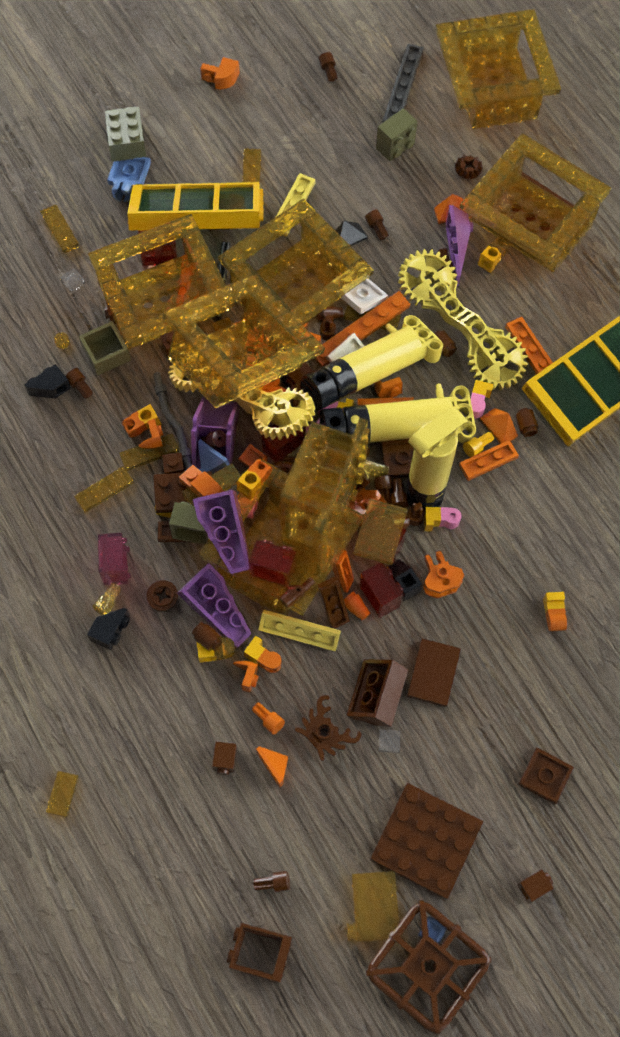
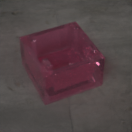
M122 533L98 534L99 574L104 585L128 584V578H131V574L127 573V552H130V547L126 546L127 538H123Z

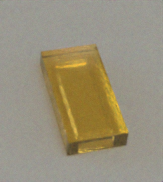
M61 771L57 772L46 813L68 817L79 779L78 775Z

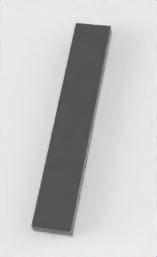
M407 44L382 123L401 109H405L424 47Z

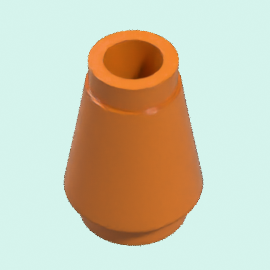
M354 591L344 599L346 609L361 621L370 614L360 595Z

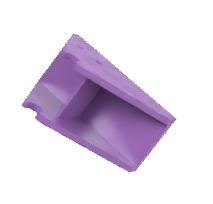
M202 397L194 414L193 429L191 430L192 465L198 469H201L198 441L201 437L207 436L209 432L217 430L225 432L226 445L215 448V450L226 457L230 466H232L240 405L236 401L208 400Z

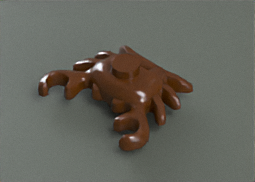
M323 695L317 700L316 717H314L313 708L309 710L310 723L305 717L302 718L303 725L307 730L295 728L297 733L305 736L315 747L321 761L325 759L323 750L335 756L336 752L332 748L337 750L346 749V746L338 744L339 742L356 744L361 739L360 731L357 732L355 738H351L349 736L350 728H347L343 734H338L339 728L331 723L330 718H324V714L331 710L330 706L324 707L322 705L324 700L330 699L328 695Z

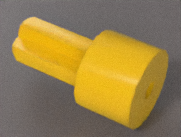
M487 432L479 438L473 437L463 444V449L469 457H473L484 450V446L494 440V436L491 432Z

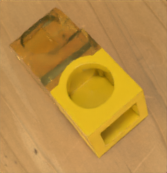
M496 238L481 253L478 266L491 273L507 254L510 245L500 238Z
M228 637L222 638V644L216 651L213 649L207 651L197 642L199 662L231 658L235 654L234 641Z

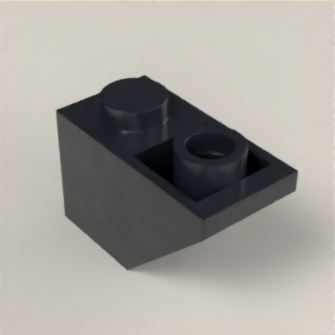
M56 364L47 367L41 374L29 379L24 384L29 396L56 399L71 389L68 379Z
M400 559L383 568L384 573L403 601L421 592V581L413 569Z
M122 608L96 617L87 633L89 640L111 650L114 645L116 646L119 643L122 629L126 628L130 622L128 610Z

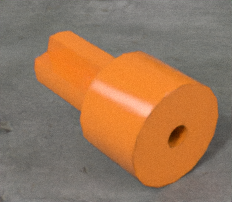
M256 703L252 708V711L264 721L263 726L271 734L278 733L284 726L285 720L276 712L271 713L261 703Z

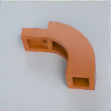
M194 465L190 466L179 476L180 482L199 498L224 492L222 487L207 472L200 471Z

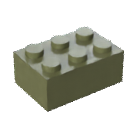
M139 106L106 110L108 144L112 162L146 157Z

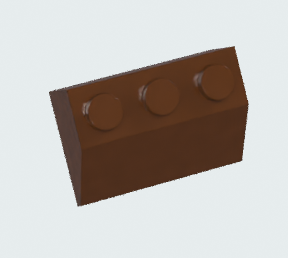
M364 659L346 716L375 726L392 727L409 669L394 660Z

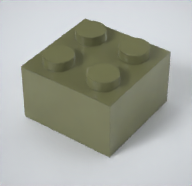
M404 108L378 126L376 149L388 161L398 158L407 148L410 149L415 144L418 121Z
M113 321L79 336L81 346L97 376L131 361L129 350Z
M175 502L169 522L172 538L211 546L212 541L197 519L195 506L188 502Z

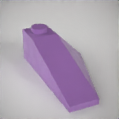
M228 490L193 499L197 519L205 529L209 539L213 542L230 573L250 570L251 564L236 491Z

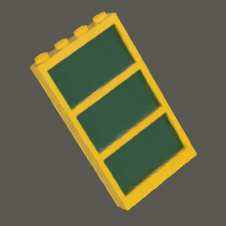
M260 182L133 185L127 212L129 231L260 228V221H263V189H260Z
M620 316L532 377L521 388L568 447L620 409Z

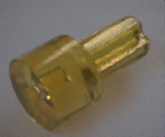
M112 583L105 594L97 598L92 606L93 609L100 615L110 613L114 607L113 601L121 591L120 586Z

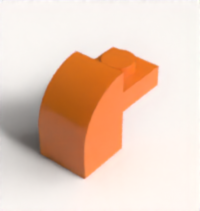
M225 57L222 58L219 67L205 63L201 66V79L215 83V89L218 90L233 86L240 73L239 61Z

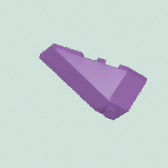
M449 205L446 233L450 258L455 267L454 272L457 274L454 280L458 281L457 286H459L470 232H473V222L469 221L467 213L454 205Z
M209 563L177 593L193 610L236 648L251 635L241 612H239L232 594H230L224 578Z

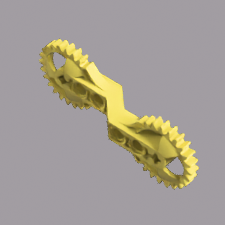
M426 249L422 251V254L418 250L415 256L410 254L409 259L405 258L404 264L400 267L402 271L398 273V276L402 277L398 280V283L403 284L400 290H406L403 296L409 295V302L413 299L416 300L415 306L420 302L422 308L437 311L446 323L462 332L469 343L467 357L472 360L467 364L473 365L469 370L476 373L473 378L479 377V381L494 384L492 390L497 386L502 390L504 385L508 389L511 387V384L515 385L517 380H521L523 377L521 374L526 372L523 367L528 365L524 361L528 358V355L522 354L526 348L520 349L522 342L516 343V336L511 339L510 332L504 336V330L488 327L479 315L461 304L456 297L458 281L454 279L457 277V274L452 273L455 267H449L452 261L446 262V255L442 258L439 257L440 252L434 255L433 249H431L429 254H427ZM407 268L421 271L418 278L409 274ZM435 290H439L442 296L437 295ZM446 304L451 305L453 310H448ZM472 328L478 329L479 334L474 333ZM483 342L488 343L490 349L485 348ZM511 348L515 349L509 354L507 353ZM510 361L518 366V371L505 368L504 366ZM485 367H488L483 373L481 372Z
M203 343L201 347L195 345L194 349L189 347L188 352L182 351V356H176L177 361H172L173 365L169 366V378L175 388H178L179 391L184 389L185 392L191 389L192 393L197 388L199 392L215 388L227 393L247 413L252 414V420L257 431H259L260 435L264 434L265 438L270 436L273 440L277 436L281 440L283 436H286L288 439L289 434L296 436V431L303 432L302 427L309 426L307 421H313L312 416L315 415L314 410L316 408L308 392L304 393L303 389L298 392L297 388H294L293 391L287 388L286 392H283L282 389L265 392L253 387L236 369L229 366L225 352L221 347L218 348L217 345L212 347L211 343L207 346ZM203 355H213L214 357L213 359H210ZM185 374H191L194 380L184 381L182 379ZM289 400H299L297 408L292 407ZM271 422L273 424L278 425L279 427L271 428L268 427V425Z

